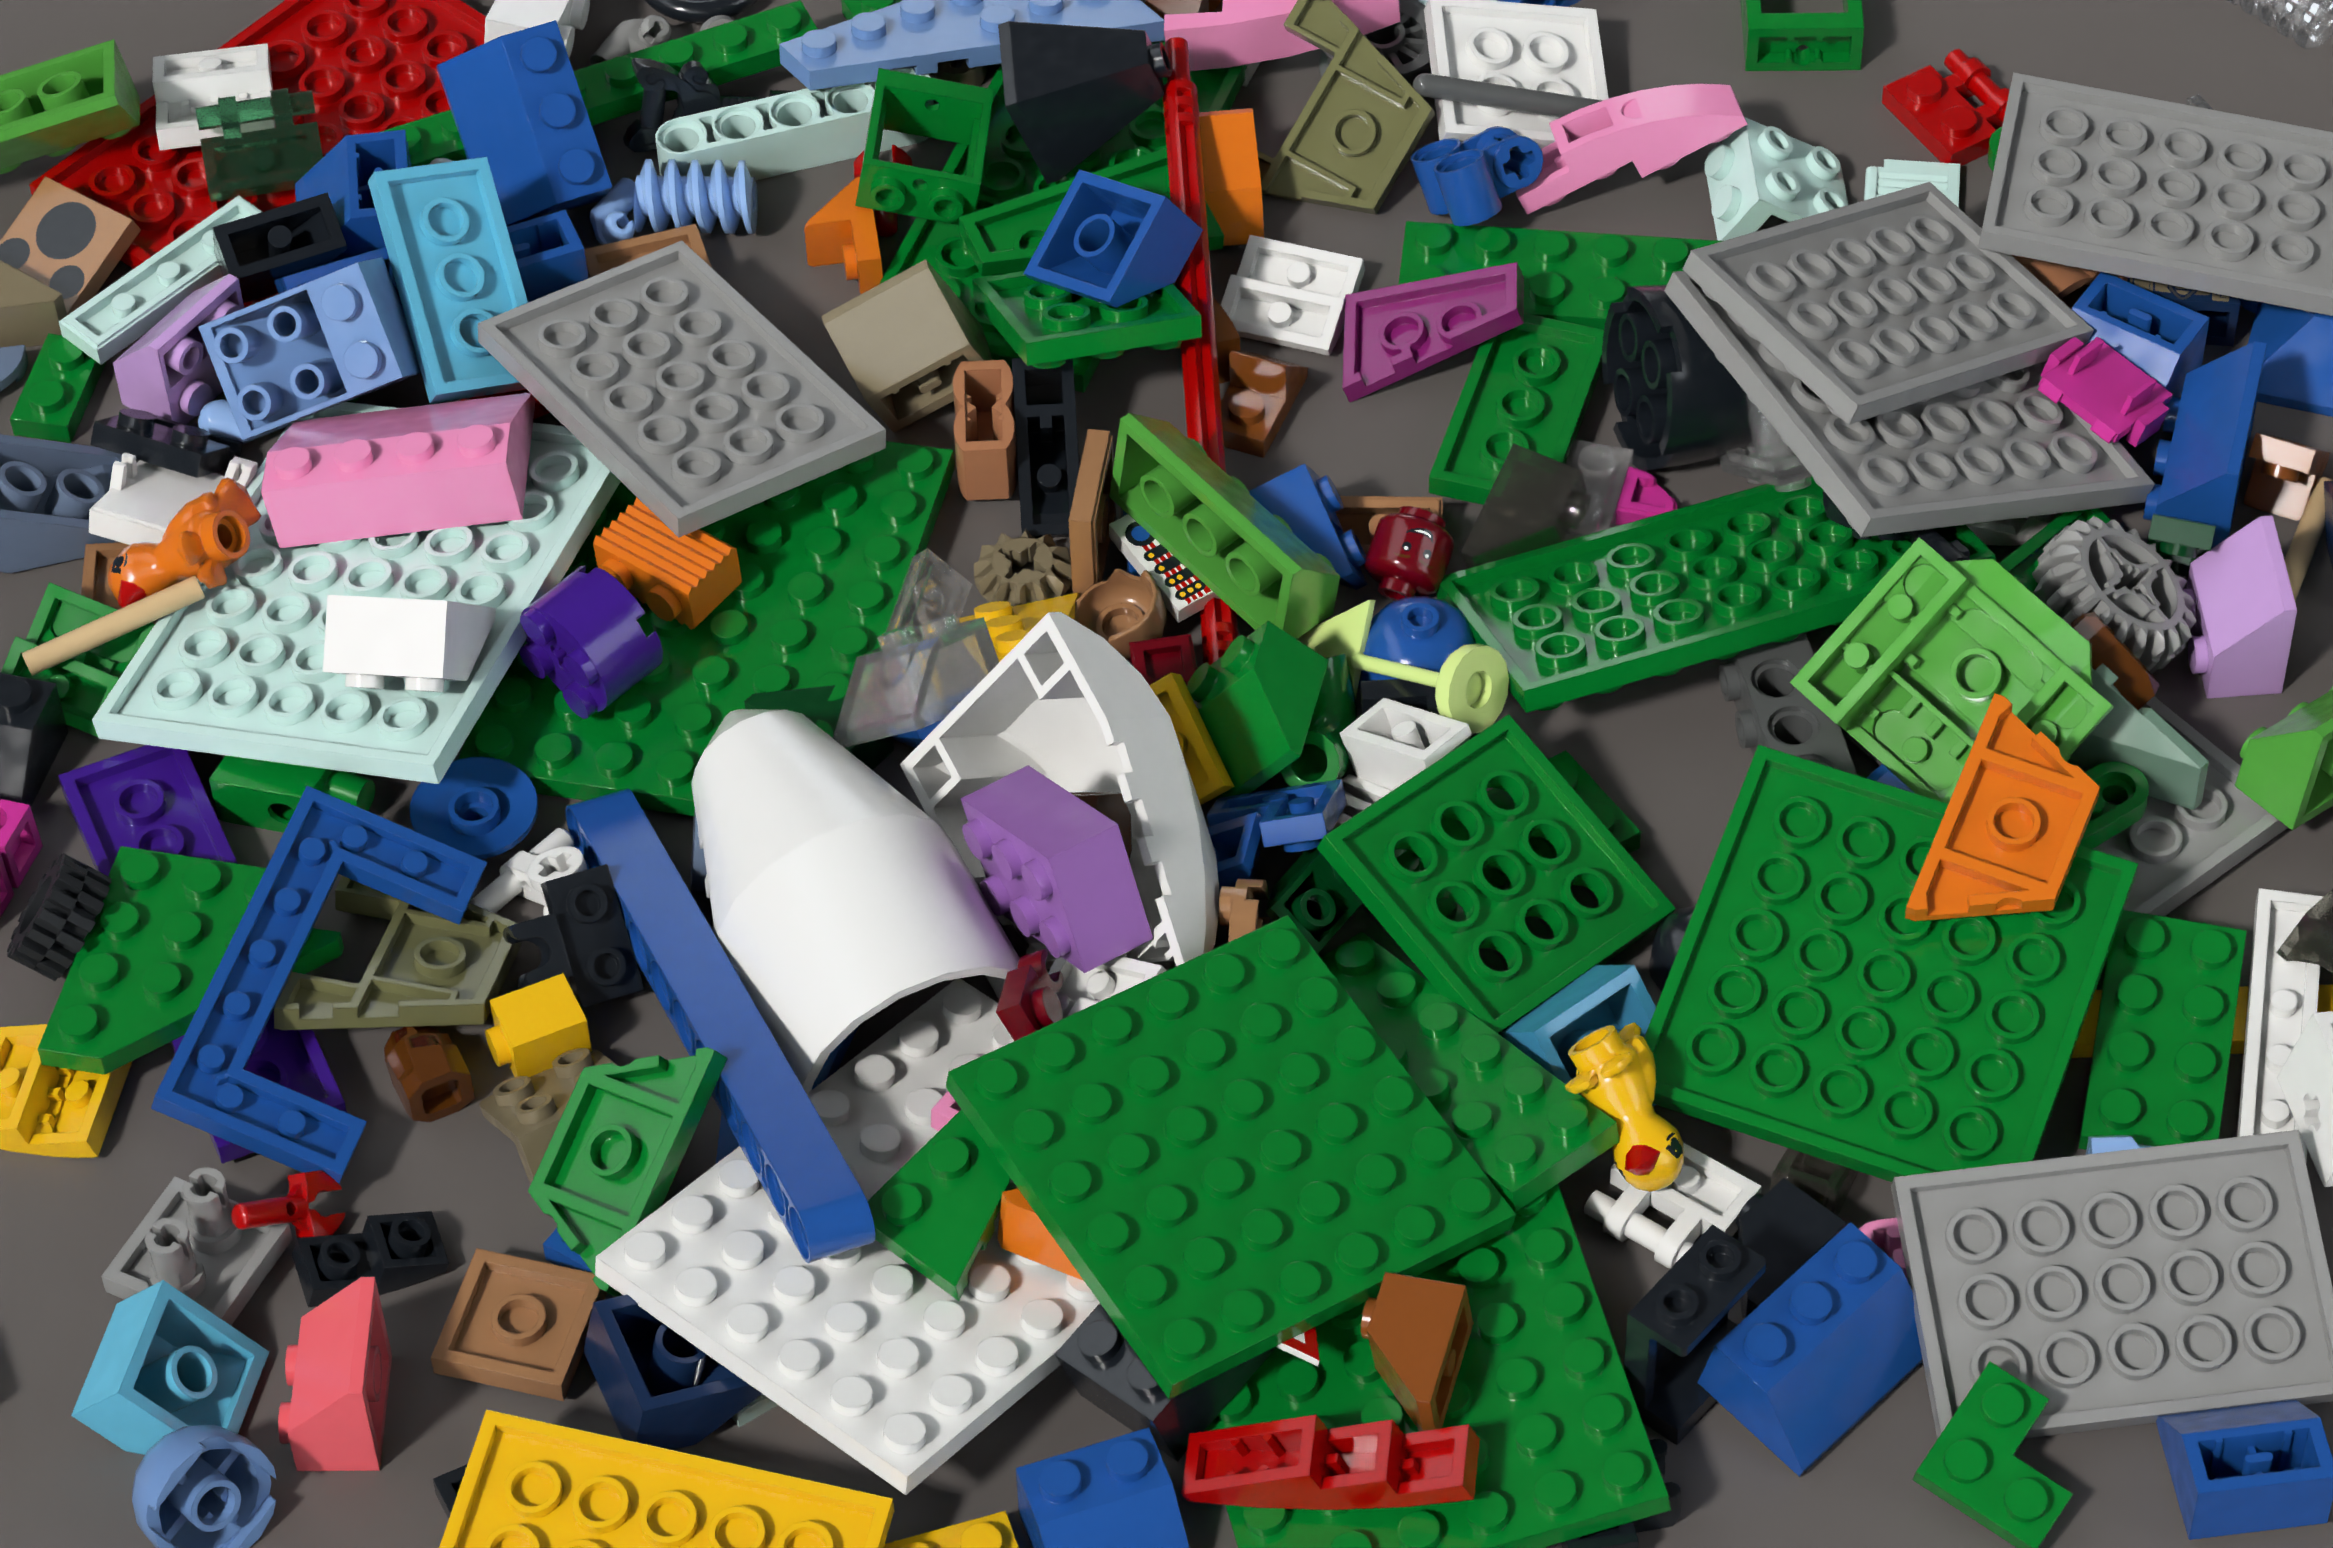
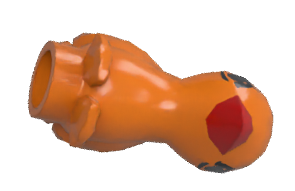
M224 478L220 481L214 494L212 492L203 493L200 497L186 503L169 522L160 543H134L124 548L112 562L108 572V585L120 608L194 575L208 589L225 585L227 577L224 569L246 554L250 545L248 527L255 524L261 517L246 487L234 479Z

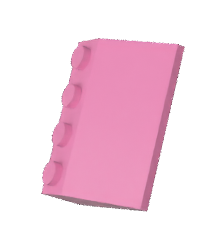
M521 393L295 421L267 452L261 494L279 548L522 519L536 402L534 396L531 393Z

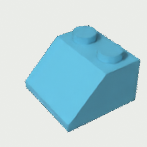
M162 1280L116 1304L71 1416L124 1451L143 1455L164 1435L185 1426L216 1424L238 1434L269 1351Z

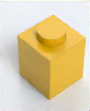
M564 973L489 1000L494 1027L485 1030L486 1040L496 1065L500 1067L508 1064L514 1077H531L553 1068V1060L567 1051L577 1048H587L590 1052L592 1051L587 1019Z

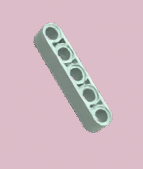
M913 68L890 69L916 75ZM929 74L919 75V76L930 77ZM876 81L811 91L806 88L666 121L658 128L655 134L660 176H663L669 159H675L681 176L687 175L692 160H699L704 176H710L715 160H722L727 177H733L739 160H745L750 176L755 177V180H760L856 158L865 149ZM933 100L927 101L929 104L934 105ZM883 129L880 152L891 150L892 145L900 148L925 141L928 137Z

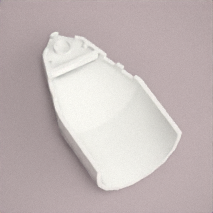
M738 709L730 711L724 717L705 748L695 768L691 783L698 824L700 849L704 850L707 872L705 888L706 896L710 898L713 916L712 931L807 1094L811 1092L813 1083L829 1054L862 1022L904 996L942 981L985 975L998 999H1000L1007 972L1018 969L1020 958L956 846L942 828L931 817L802 713L789 710Z

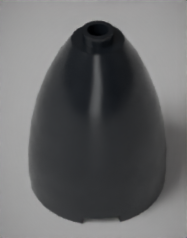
M1667 284L1627 287V295L1623 302L1611 303L1603 334V384L1614 383L1615 403L1622 422H1616L1613 430L1627 459L1641 470L1661 469L1708 460L1733 453L1778 434L1665 293L1664 290Z

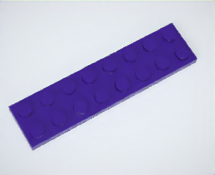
M145 745L58 775L62 792L95 869L107 876L111 871L120 846L237 863L187 750ZM273 1010L245 1070L347 1113L345 1101L313 1030L274 1029ZM184 1035L170 1042L174 1053H176ZM209 1133L222 1164L254 1153Z

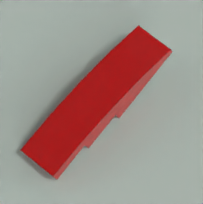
M1317 1414L1191 1433L1188 1439L1181 1494L1189 1502L1254 1508L1314 1510L1398 1508L1474 1500L1480 1438L1469 1424L1404 1434L1393 1419L1328 1429Z

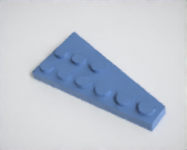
M902 0L873 12L857 14L850 20L824 29L808 31L801 37L779 44L780 64L811 91L874 82L877 80L879 68L887 70L913 68L916 75L938 73L939 62L966 59L968 68L1001 64L998 25L1008 21L1145 30L1150 41L1156 42L1165 40L1164 19L1141 0Z

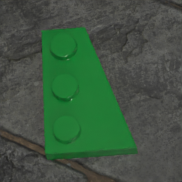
M962 1109L868 1200L874 1221L875 1240L958 1301L969 1282L968 1272L979 1250L985 1251L995 1231L994 1221L1000 1211L1002 1192L1017 1188Z

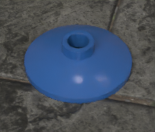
M470 757L453 761L439 784L421 782L410 802V820L414 831L479 859L500 855L519 844L531 831L538 814L537 793L530 778L513 764L489 757Z

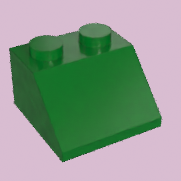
M1270 621L1264 623L1249 636L1240 635L1234 639L1222 657L1211 665L1204 663L1199 666L1187 684L1192 699L1234 785L1230 790L1215 797L1216 800L1220 797L1253 792L1299 758L1304 747L1329 660Z

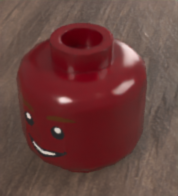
M1403 506L1400 507L1398 513L1385 515L1379 520L1366 556L1365 569L1375 581L1380 583L1378 592L1381 595L1397 601L1405 597L1428 596L1438 592L1454 549L1453 537L1445 530L1446 522L1441 517L1421 508Z

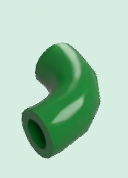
M1346 653L1326 658L1329 660L1301 756L1280 771L1285 782L1290 787L1341 779L1352 765L1340 736V732L1357 719V705Z

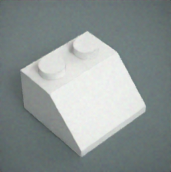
M327 595L323 672L346 674L345 687L384 689L385 677L405 678V690L444 692V680H468L495 622L496 608L443 600Z

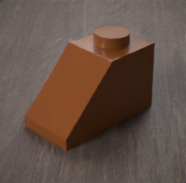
M1385 1272L1377 1298L1369 1297L1365 1303L1361 1319V1336L1364 1339H1369L1376 1370L1418 1430L1440 1429L1445 1419L1473 1326L1466 1285Z

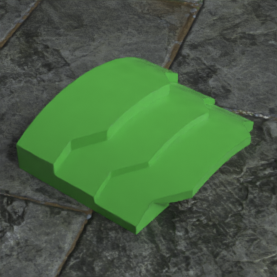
M1920 537L1789 682L1885 765L1912 791L1918 795L1947 804L1950 802L1994 693L2004 696L2013 704L2012 713L2036 735L2040 731L2044 733L2059 748L2060 754L2066 762L2069 761L2071 754L2114 708L2111 703L2092 688V644L1994 559L1948 562Z

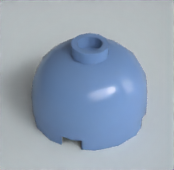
M216 1424L182 1427L164 1435L146 1452L135 1472L132 1503L136 1523L155 1548H250L261 1537L274 1514L276 1499L270 1495L272 1484L270 1475L276 1479L274 1466L265 1454L250 1440Z

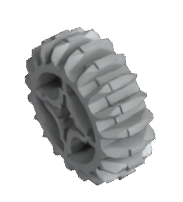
M2095 516L2086 522L2076 520L2071 526H2066L2058 535H2055L2044 546V552L2037 558L2038 566L2032 573L2035 581L2038 583L2033 592L2035 596L2070 626L2081 615L2095 612L2102 619L2104 625H2108L2115 633L2114 636L2121 644L2124 643L2130 649L2131 655L2136 660L2139 659L2151 674L2158 669H2163L2185 648V643L2192 637L2190 629L2197 620L2190 611L2195 601L2189 594L2183 591L2187 581L2183 577L2175 575L2171 569L2172 560L2163 559L2156 552V543L2148 545L2142 541L2135 528L2125 532L2116 520L2113 519L2105 524Z

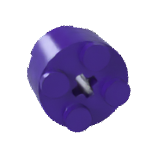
M586 565L580 566L524 609L520 616V623L527 635L526 644L519 650L523 662L538 678L543 679L548 676L562 691L563 697L570 709L583 719L589 718L595 712L604 710L660 666L663 661V649L656 630L646 637L637 622V619L643 616L645 611L634 596L616 578L597 567L587 574Z

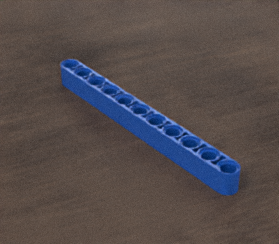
M627 788L566 806L568 830L574 839V847L583 854L587 870L605 864L608 865L635 959L689 1056L696 1055V1049L708 1047L728 1058L712 1092V1097L805 1262L810 1263L874 1243V1221L863 1190L632 791Z

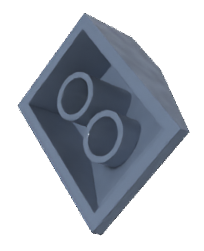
M0 434V572L14 573L84 558L85 544L118 542L89 533V509L109 491L113 463L115 461L121 462L122 455L95 446Z

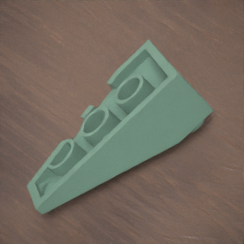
M2103 663L2096 670L2092 668V688L2111 703L2114 708L2071 754L2068 763L2080 767L2084 772L2105 762L2127 763L2140 770L2146 777L2149 784L2148 796L2195 810L2202 803L2209 761L2152 708L2143 707L2137 710L2113 685L2118 677Z

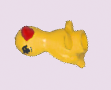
M1635 1022L1624 1026L1619 1032L1613 1025L1605 1026L1586 1035L1569 1049L1568 1055L1577 1070L1576 1077L1565 1085V1089L1573 1094L1580 1093L1582 1097L1617 1122L1619 1143L1613 1146L1615 1166L1623 1178L1638 1190L1652 1192L1663 1189L1676 1180L1681 1173L1684 1163V1146L1678 1130L1667 1120L1656 1114L1652 1106L1656 1089V1066L1653 1053L1644 1037L1640 1036L1641 1028Z

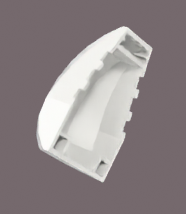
M1048 612L905 758L900 766L925 813L953 841L979 886L986 877L981 861L973 855L963 835L962 826L968 823L960 798L1027 765L1068 792L1122 793L1124 803L1127 804L1131 813L1132 852L1129 862L1153 939L1120 956L1162 965L1166 970H1170L1213 950L1219 919L1220 889L1216 854L1171 717L1142 674L1100 635L1062 612ZM996 916L1003 926L1013 925L1029 944L1026 950L1027 954L1047 949L1043 943L1033 936H1024L1017 925L1005 916ZM1050 952L1046 958V969H1051L1057 959Z

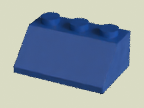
M556 20L500 36L437 65L436 68L467 159L487 157L507 227L558 211H568L600 201L612 189L613 186Z
M2254 341L2186 373L2181 397L2172 396L2167 404V407L2170 409L2164 419L2163 432L2173 433L2171 441L2159 440L2153 475L2163 477L2162 485L2155 484L2151 492L2147 494L2143 515L2144 520L2152 521L2153 513L2216 525L2211 549L2230 537L2253 427L2267 343Z
M1850 1222L1715 1345L1697 1383L1800 1477L1923 1362L1915 1321L1913 1292L1903 1269Z

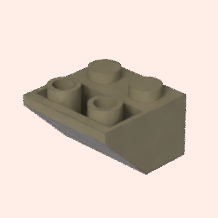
M926 259L822 315L824 326L863 398L893 433L954 401L953 377L961 361L992 360L983 326Z

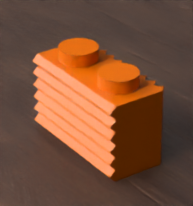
M637 497L634 504L628 505L625 513L620 512L618 519L612 520L610 527L604 528L601 536L596 535L593 542L598 568L605 570L616 578L634 598L638 597L643 604L647 603L652 612L665 621H672L676 618L680 624L685 623L690 630L695 629L742 583L737 548L701 529L678 538Z

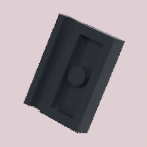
M121 409L117 416L94 421L90 445L121 455L124 452L135 455L137 460L199 478L226 470L227 465L235 456H241L243 442L212 435L204 429L155 416L146 411Z

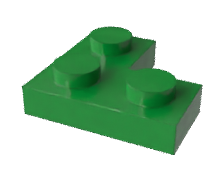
M1989 1361L1912 1479L2016 1548H2039L2073 1493L2014 1456L2050 1399Z

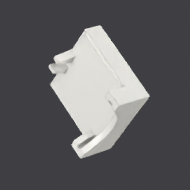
M124 452L122 454V461H115L113 463L109 491L89 509V533L128 545L142 542L160 543L169 522L186 503L200 497L203 493L212 492L214 494L220 481L227 477L247 487L257 473V462L235 456L230 461L225 476L212 473L195 478L141 460L136 463L135 455Z

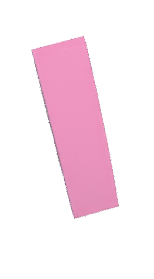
M1223 0L1222 12L1164 15L1165 42L1173 37H1181L1187 40L1190 71L1230 68L1286 58L1320 49L1286 31L1284 27L1286 19L1298 0ZM1331 0L1359 28L1363 35L1400 22L1399 0Z

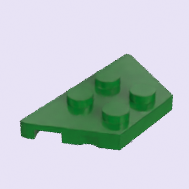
M704 1047L696 1049V1055L667 1060L660 1055L635 1059L625 1066L607 1063L583 1068L528 1192L543 1213L554 1219L559 1235L571 1251L581 1256L594 1275L596 1256L662 1206L728 1059L716 1050ZM597 1276L592 1279L599 1289L615 1297L622 1295Z

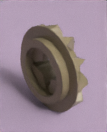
M1027 528L1019 538H1011L1001 532L995 545H982L980 558L978 562L974 563L975 585L982 597L988 602L1008 601L1011 603V607L1063 596L1072 582L1068 548L1056 546L1051 534L1040 538H1033ZM1034 561V571L1024 568L1018 574L1015 573L1013 575L1012 564L1022 567L1027 562Z

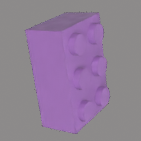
M1029 765L960 798L968 823L962 826L963 835L973 855L981 861L986 877L980 883L981 891L996 916H1005L1017 925L1024 936H1033L1043 943L1055 958H1064L1083 973L1153 939L1117 823Z

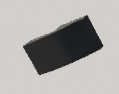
M432 1211L367 1216L362 1233L297 1238L292 1253L308 1307L319 1306L360 1277H375L380 1296L440 1275L447 1271L449 1265Z

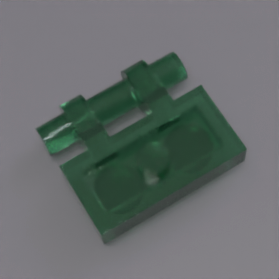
M288 88L270 90L271 96L236 101L235 96L218 98V104L195 107L199 131L220 127L223 129V136L200 139L211 202L234 199L238 195L248 197L295 189V183L323 158L317 122L294 125L293 116L316 113L312 90L289 93ZM275 119L276 128L241 133L240 124Z

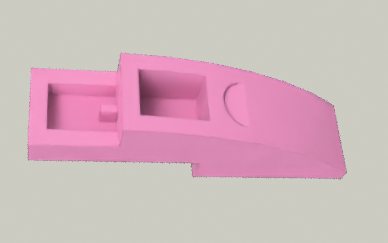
M1670 85L1609 98L1550 122L1549 125L1555 142L1541 149L1544 161L1542 171L1536 181L1528 187L1521 188L1515 192L1528 215L1544 206H1551L1560 202L1567 194L1595 180L1611 176L1620 167L1632 161L1642 178L1657 170L1667 169L1675 165L1681 158L1710 143L1723 141L1734 131L1748 124L1730 85Z

